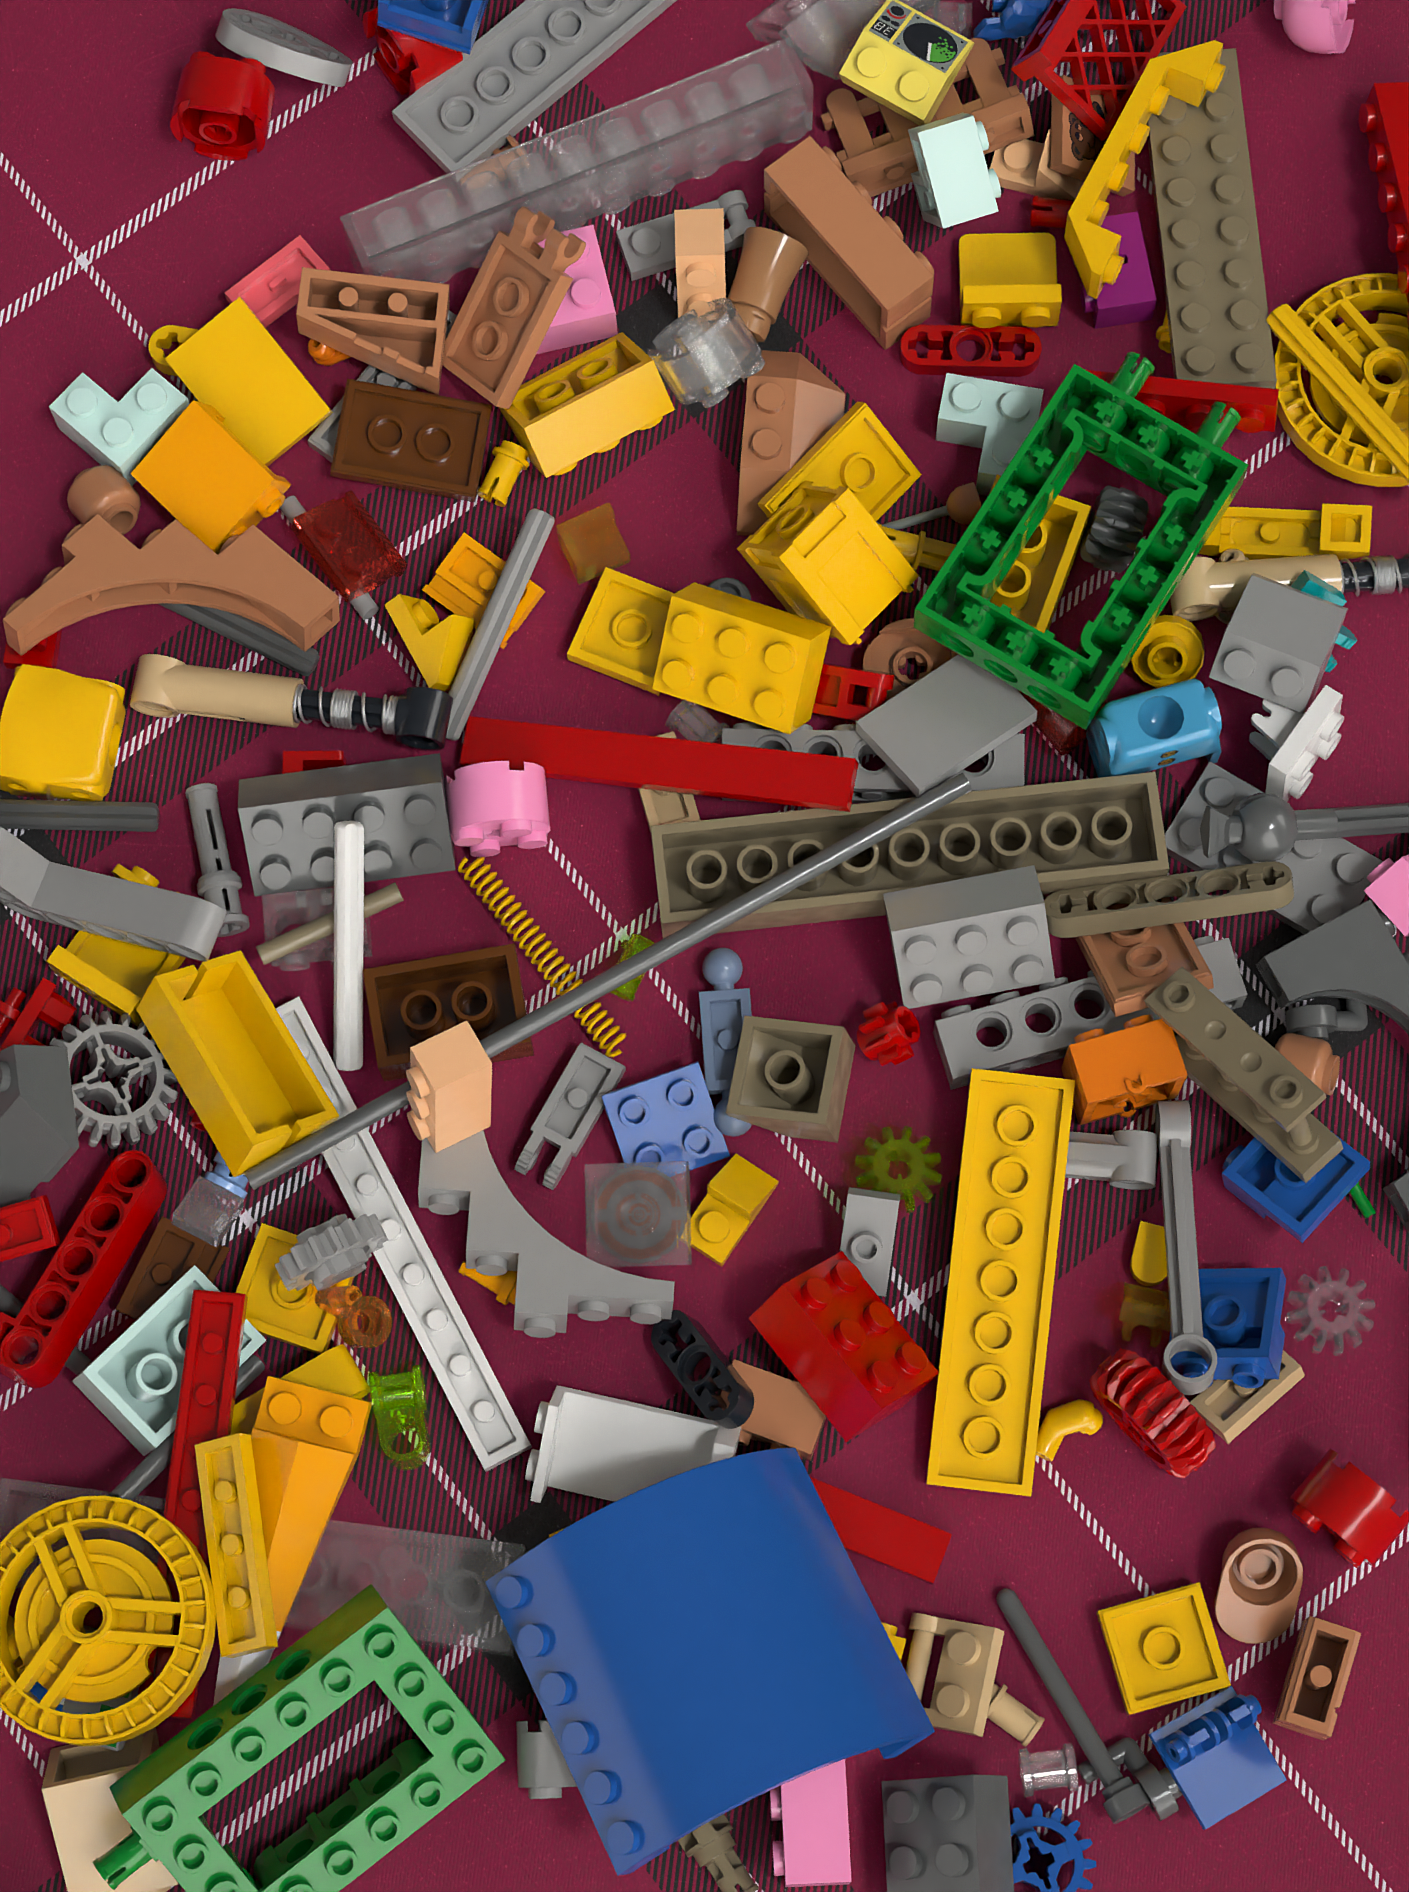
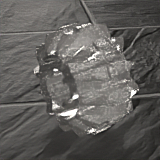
M1326 1266L1320 1267L1317 1270V1282L1307 1274H1303L1298 1280L1303 1292L1290 1291L1287 1296V1301L1300 1309L1288 1312L1285 1316L1286 1322L1303 1324L1294 1335V1339L1297 1342H1301L1309 1334L1315 1339L1311 1345V1351L1315 1354L1321 1352L1326 1341H1328L1330 1351L1334 1356H1339L1343 1353L1344 1341L1353 1348H1357L1363 1342L1357 1330L1370 1331L1373 1328L1374 1322L1361 1313L1371 1311L1375 1307V1302L1369 1298L1358 1299L1357 1296L1367 1286L1363 1280L1357 1281L1352 1288L1346 1285L1349 1277V1270L1342 1268L1338 1272L1335 1281H1332L1330 1271ZM1328 1300L1338 1305L1335 1312L1341 1311L1342 1315H1337L1332 1322L1322 1317L1325 1310L1319 1311L1318 1307H1323Z

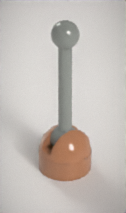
M974 482L959 486L949 495L946 506L882 524V526L900 530L947 515L958 523L970 524L981 508Z

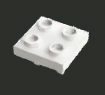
M1325 685L1304 714L1272 701L1263 700L1262 707L1271 716L1263 717L1258 713L1252 715V725L1263 735L1258 732H1252L1249 741L1270 761L1266 794L1277 795L1286 802L1291 796L1296 799L1302 796L1314 775L1309 770L1319 757L1327 760L1341 739V734L1337 731L1344 720V716L1340 714L1342 694Z

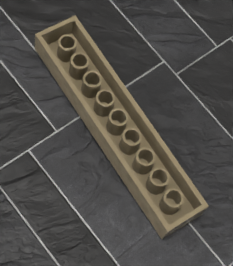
M1156 772L968 792L717 933L886 915L884 893L1032 865L1035 866L1043 898H1047L1052 893L1065 889L1166 876L1169 871V862ZM915 798L851 804L850 812L813 808L651 826L663 939Z

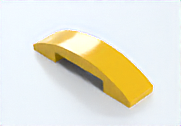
M1322 503L1321 511L1228 507L1198 554L1220 557L1228 549H1238L1249 560L1335 554L1338 560L1369 556L1372 506Z

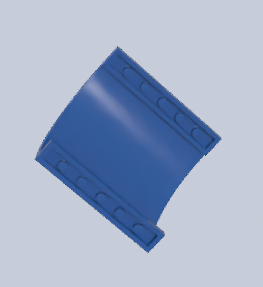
M778 1448L738 1455L686 1471L648 1486L566 1527L485 1581L617 1876L631 1874L670 1848L669 1845L724 1813L787 1782L835 1762L879 1748L884 1759L895 1758L935 1732L796 1448Z

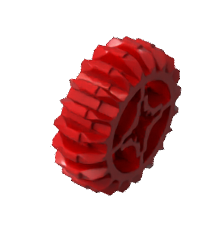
M1121 1348L1113 1356L1109 1355L1089 1380L1094 1397L1100 1402V1407L1107 1412L1110 1419L1147 1458L1153 1460L1159 1468L1164 1469L1169 1475L1184 1479L1192 1471L1196 1472L1209 1459L1208 1456L1216 1448V1443L1211 1429L1206 1425V1420L1198 1414L1196 1407L1185 1398L1184 1394L1173 1385L1171 1380H1168L1157 1367H1153L1146 1358L1140 1357L1134 1351Z

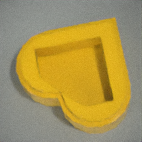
M1140 1221L1130 1260V1271L1132 1277L1144 1286H1155L1166 1279L1167 1261L1164 1227Z

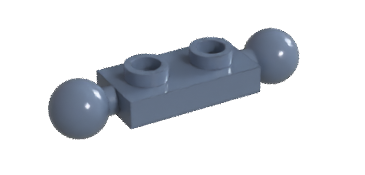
M717 948L707 954L702 965L703 975L714 986V991L699 992L705 1082L709 1095L722 1094V1100L718 1102L714 1109V1123L717 1129L727 1136L736 1137L746 1133L752 1126L750 1123L726 1114L744 1016H752L750 988L734 989V984L738 982L742 975V961L733 950Z

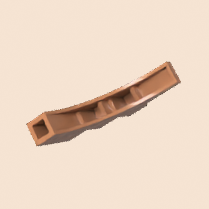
M99 514L95 515L85 525H77L66 536L62 544L65 566L53 569L46 576L40 588L27 599L21 598L9 608L5 618H3L7 644L21 656L40 641L66 626L106 611L135 605L161 603L190 604L227 611L266 626L288 639L304 652L340 621L339 596L255 525L249 527L240 536L236 534L230 537L220 549L219 555H217L176 519L163 530L158 529L152 532L144 541L142 548L138 549Z

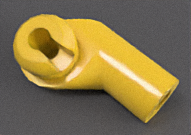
M1081 1399L1050 1409L1038 1430L1036 1456L1052 1462L1065 1435L1079 1431L1088 1435L1096 1433L1103 1423L1101 1411L1094 1408L1093 1403Z

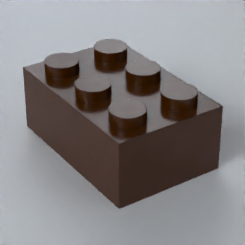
M514 943L363 969L377 1064L383 1081L407 1078L406 1070L411 1068L410 1047L464 1021H468L480 1041L527 1015L519 960ZM531 1036L490 1059L491 1062L534 1056Z

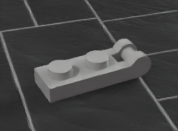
M741 190L729 191L721 195L717 200L688 208H723L724 220L728 219L730 227L724 230L725 252L742 247L745 230L749 227H756L754 220L747 217L748 203L744 192ZM674 213L616 231L617 241L631 281L676 267Z

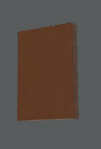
M347 378L330 476L475 502L492 405Z

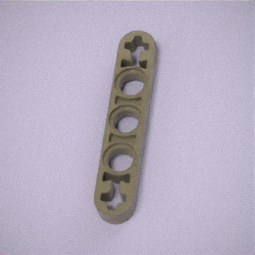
M1272 861L1065 889L1052 893L1044 900L1048 932L1056 937L1072 938L1283 908L1294 898V886L1290 868L1284 863ZM1216 890L1231 891L1220 896L1208 895V893ZM1165 897H1179L1178 900L1169 903L1157 902V900ZM1114 904L1129 905L1125 908L1118 910L1106 909L1108 906Z

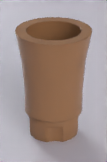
M763 227L747 228L734 282L726 300L727 309L722 319V329L726 333L745 342L754 344L764 342L771 325L776 322L782 303L795 276L809 255L807 248L794 238L781 232Z

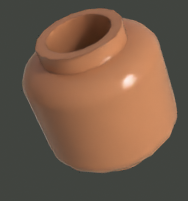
M108 465L95 466L80 472L71 485L67 497L70 511L81 524L85 525L95 515L99 514L122 535L129 532L135 525L141 506L139 494L128 480L114 467Z
M1293 1033L1282 1035L1274 1048L1326 1095L1331 1096L1335 1090L1340 1069V1057L1333 1055L1331 1045L1323 1039Z

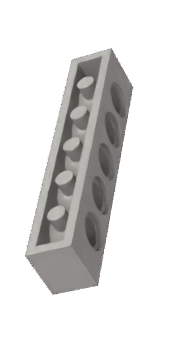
M751 722L737 723L733 725V729L722 728V744L812 754L823 753L830 756L856 758L858 770L852 803H869L917 797L887 764L877 771L866 770L860 765L859 761L864 756L877 754L855 731L856 725L842 724L833 727V730H813L812 726L804 724L790 735L774 729H763L762 725ZM1015 734L980 759L986 765V768L982 771L971 773L963 769L953 777L963 773L968 779L972 791L1024 786L1025 734ZM722 798V801H748V800Z
M1204 936L1194 939L1213 976L1214 988L1209 989V991L1231 1010L1242 1007L1248 994L1229 938L1214 941L1213 936ZM1092 970L1087 972L1088 978L1070 983L1067 977L1056 978L1055 982L1041 984L1038 987L1039 992L1020 997L1018 991L1003 993L992 998L990 1006L971 1010L970 1005L951 1008L941 1014L942 1019L935 1021L933 1034L950 1089L953 1090L969 1085L972 1068L1009 1073L1065 1058L1068 1046L1074 1044V1037L1081 1033L1094 1029H1103L1105 1034L1123 1030V1024L1126 1021L1152 1014L1154 1020L1161 1018L1150 1008L1115 1017ZM1089 999L1099 1005L1102 1014L1094 1019H1085L1076 1012L1074 1005L1080 1000ZM1041 1013L1050 1018L1053 1028L1045 1033H1036L1027 1026L1025 1019L1031 1014ZM994 1027L1003 1034L1004 1042L996 1047H987L978 1040L976 1034L982 1028Z

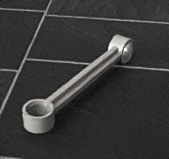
M1188 1100L1157 1101L1155 1108V1134L1158 1135L1157 1152H1159L1172 1337L1164 1352L1161 1371L1184 1395H1194L1203 1392L1212 1383L1217 1366V1353L1214 1346L1203 1337L1190 1155V1104ZM1192 1351L1198 1353L1206 1360L1208 1371L1199 1377H1184L1173 1369L1171 1359L1178 1352Z

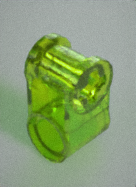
M421 1365L412 1366L409 1372L380 1376L378 1372L369 1373L371 1401L373 1402V1411L377 1419L379 1442L386 1458L393 1466L401 1470H412L420 1467L427 1460L431 1449L426 1410H428L427 1395ZM404 1431L416 1433L419 1436V1441L412 1452L398 1454L392 1450V1442L399 1433Z

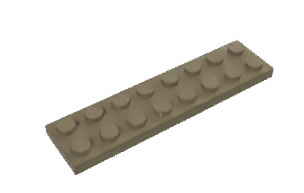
M1236 48L1222 49L1220 64L1225 65L1226 69L1215 93L1207 91L1199 107L1169 95L1161 114L1157 116L1152 113L1146 124L1150 126L1147 140L1174 379L1275 389L1277 379L1270 325L1266 321L1269 314ZM1172 52L1159 53V55H1158L1157 57L1162 56V55H1166V54H1169V53H1172Z

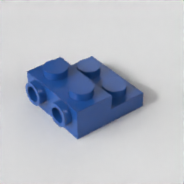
M1254 1137L1246 1147L1239 1145L1229 1154L1222 1167L1224 1170L1222 1177L1224 1187L1263 1219L1266 1215L1303 1243L1370 1170V1161L1339 1138L1344 1149L1305 1183Z
M1282 1268L1199 1269L1203 1337L1214 1346L1217 1353V1366L1213 1380H1233L1235 1384L1241 1387L1252 1389L1261 1387L1264 1384V1379H1279L1285 1333L1280 1324L1286 1277ZM1192 1351L1178 1352L1171 1359L1173 1369L1184 1377L1195 1378L1208 1371L1206 1360L1198 1353Z

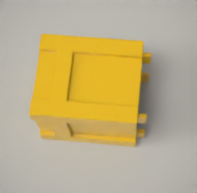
M806 480L753 535H750L737 548L789 613L832 626L829 638H838L842 644L850 646L853 643L859 645L862 642L859 637L864 633L863 630L901 591L911 593L914 589L910 585L919 577L848 487L839 486L837 489L818 487L814 482Z

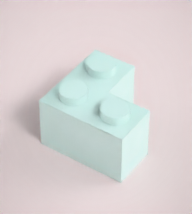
M960 113L908 129L919 170L911 173L924 221L940 228H947L999 211L995 198L1001 197V187L995 170L993 168L988 170L983 151L989 149V142L981 121L975 122L974 115Z
M151 368L119 402L82 372L49 408L59 430L99 464L114 467L133 485L137 480L131 475V472L190 403L184 394Z
M946 373L938 415L936 441L982 448L976 489L978 494L989 496L996 475L1002 476L1039 419L1044 389Z

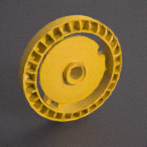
M1363 274L1344 278L1322 288L1308 298L1297 309L1296 314L1315 335L1319 333L1323 338V344L1409 438V329L1407 317L1391 313H1379L1378 321L1374 324H1369L1360 313V311L1386 310L1408 315L1409 306L1406 294H1402L1399 291L1397 274ZM1338 318H1342L1345 321L1337 327L1332 323V321ZM1279 340L1274 357L1277 379L1275 389H1279L1277 414L1284 430L1296 447L1313 463L1331 474L1348 481L1375 487H1402L1409 485L1406 479L1310 374V391L1313 402L1323 420L1332 429L1319 418L1311 407L1303 388L1301 362ZM1374 376H1388L1393 381V384L1386 385L1380 383Z
M105 1495L80 1496L56 1502L33 1513L12 1529L0 1543V1708L9 1717L27 1730L57 1742L78 1746L110 1745L132 1739L155 1728L173 1714L193 1692L206 1669L214 1644L216 1612L214 1591L208 1568L195 1545L179 1527L156 1511L128 1499ZM113 1528L130 1531L143 1537L156 1548L167 1562L176 1581L180 1602H173L164 1576L157 1566L143 1553L124 1543L113 1540H83L80 1532L89 1529ZM66 1537L69 1545L53 1552L51 1545ZM39 1556L41 1564L37 1566L26 1581L20 1593L15 1612L14 1629L16 1644L20 1657L26 1666L23 1673L19 1676L13 1665L8 1647V1612L18 1582L25 1570ZM100 1607L103 1612L101 1626L96 1631L87 1634L83 1624L85 1615L89 1610ZM174 1615L181 1616L179 1635H172ZM157 1647L174 1648L160 1675L133 1700L115 1709L95 1714H70L55 1710L63 1698L76 1702L98 1703L117 1699L130 1693L152 1675L148 1668V1658L151 1652ZM36 1682L48 1690L42 1700L38 1699L30 1691Z

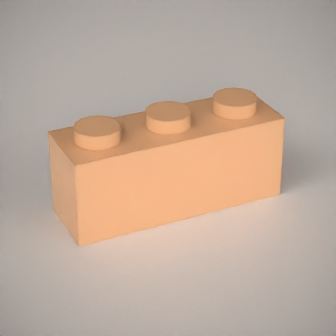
M464 1021L410 1047L411 1068L406 1070V1075L411 1085V1090L407 1091L406 1094L411 1111L407 1112V1117L412 1130L420 1141L427 1138L433 1150L437 1153L491 1126L492 1062L468 1021Z

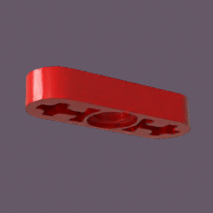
M922 324L909 328L903 334L900 345V360L908 371L918 375H946V373L962 376L1022 377L1031 374L1038 367L1042 344L1039 336L1033 330L1026 327L996 326L992 328H979L972 325ZM966 340H974L982 345L985 353L976 361H966L958 355L956 349L960 343ZM943 341H950L949 360H942ZM917 342H927V348L929 349L927 358L917 357V351L914 350L916 349ZM993 342H999L998 361H991ZM1014 344H1023L1024 351H1026L1024 360H1015V354L1011 352L1013 351Z

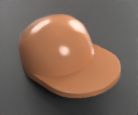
M1266 1527L1250 1528L1238 1533L1228 1543L1222 1556V1571L1215 1599V1614L1221 1628L1233 1639L1251 1644L1265 1643L1279 1637L1292 1623L1303 1582V1566L1294 1543L1287 1536Z

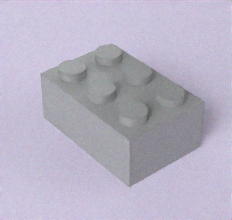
M1034 865L883 894L895 968L904 1007L911 1009L1055 982L1045 903Z

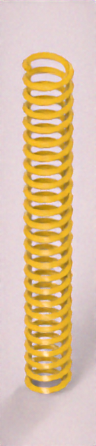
M464 857L459 863L458 872L465 873L464 880L471 881V888H477L476 894L483 896V903H489L488 909L495 911L494 916L501 919L502 926H507V933L513 934V941L519 942V948L526 949L525 956L532 957L531 963L538 965V972H544V979L550 980V987L556 988V994L563 995L581 985L583 979H578L567 989L560 991L566 983L576 976L577 971L570 972L560 982L554 983L559 976L570 968L571 964L563 965L556 973L548 976L553 968L564 961V956L557 957L549 966L542 968L546 961L558 953V948H553L543 958L536 960L540 953L552 945V941H546L536 951L529 953L533 946L540 943L546 937V933H540L530 943L523 945L526 939L538 932L540 925L533 926L523 936L517 938L522 930L533 923L534 918L526 919L518 928L511 930L515 923L527 915L528 910L520 911L512 920L505 922L508 916L521 907V902L515 903L505 913L499 915L502 908L515 900V895H509L498 906L493 907L497 900L509 892V887L502 888L493 898L487 899L490 893L497 890L503 884V880L495 881L487 890L480 892L483 886L496 878L497 872H491L480 883L474 884L479 877L490 870L491 864L484 865L473 876L469 877V873L479 867L484 862L485 857L477 858L468 868L462 869L468 861ZM601 1002L595 1003L584 1013L579 1014L582 1008L575 1011V1018H582L581 1025L588 1026L587 1033L594 1034L593 1041L600 1042L599 1049H606L605 1055L607 1057H614L622 1053L620 1049L612 1053L610 1051L615 1045L626 1038V1033H621L612 1042L604 1045L609 1037L619 1031L620 1025L614 1026L605 1035L598 1037L603 1029L613 1023L614 1018L610 1017L599 1027L592 1029L596 1022L607 1015L608 1010H602L593 1019L585 1022L590 1014L601 1007Z

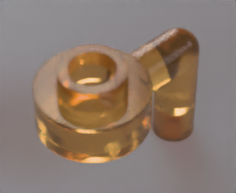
M354 1285L326 1288L317 1291L314 1300L316 1305L337 1318L339 1334L349 1346L357 1349L374 1348L383 1344L389 1337L392 1329V1316L388 1306L380 1298L362 1296L361 1290ZM358 1315L362 1319L361 1330H359L357 1325Z

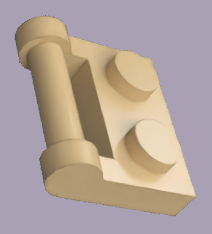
M912 1613L909 1629L914 1632L905 1671L920 1702L934 1636L945 1637L930 1709L924 1708L933 1728L983 1737L1004 1631L990 1626Z

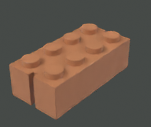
M809 136L764 169V189L766 190L764 193V212L783 234L794 238L807 248L809 255L806 260L883 349L886 350L900 340L909 328L920 325L930 317L932 303L930 296H932L934 269L921 252L916 251L913 253L903 242V234L898 225L889 216L882 218L873 208L872 199L864 186L858 181L851 183L841 171L840 161L834 152L827 146L821 148Z

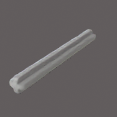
M533 508L528 512L448 694L453 698V704L446 736L449 740L456 741L460 738L554 525V517L542 510Z

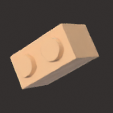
M723 208L674 210L678 318L708 319L710 317H723L726 311Z

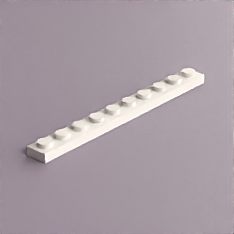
M300 997L275 1008L338 1112V1119L355 1111L357 1108ZM365 1128L322 1152L354 1217L358 1218L363 1214H367V1216L376 1214L388 1241L382 1243L384 1247L374 1251L373 1254L485 1472L531 1449L532 1446L368 1129Z

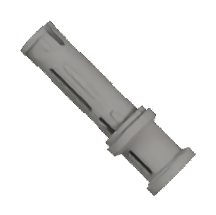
M211 783L197 784L187 788L185 792L202 876L198 879L197 892L198 895L204 897V900L221 907L227 912L218 937L231 936L241 933L250 927L248 916L242 914L238 890L242 887L241 877L231 869L225 830L218 802L217 786Z

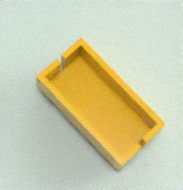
M241 950L203 961L198 970L194 965L154 976L136 1010L233 1177L244 1174L248 1169L337 1121L339 1118L338 1112Z

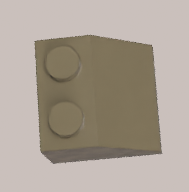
M744 1016L726 1114L787 1137L838 1143L855 1051V1044L845 1028L834 1025Z

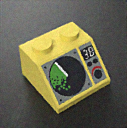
M886 0L863 29L839 75L844 84L921 126L930 123L971 51L974 42L899 0Z

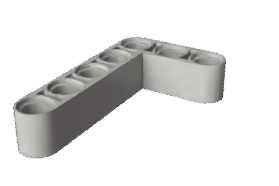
M0 827V902L11 910L36 920L194 960L208 961L227 915V912L221 907L194 896L50 862L9 831Z

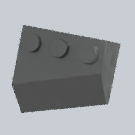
M13 1044L0 1051V1208L31 1199L30 1193L40 1182H49L79 1149L67 1047Z

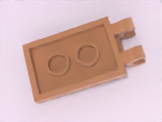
M524 206L518 210L510 233L498 231L445 340L442 364L493 405L506 409L510 408L571 285L573 278L564 271L568 266L579 260L586 247V242L576 235L569 233L567 237L559 230L554 229L555 220L544 212L538 211L536 215ZM546 239L545 247L543 248L538 243Z

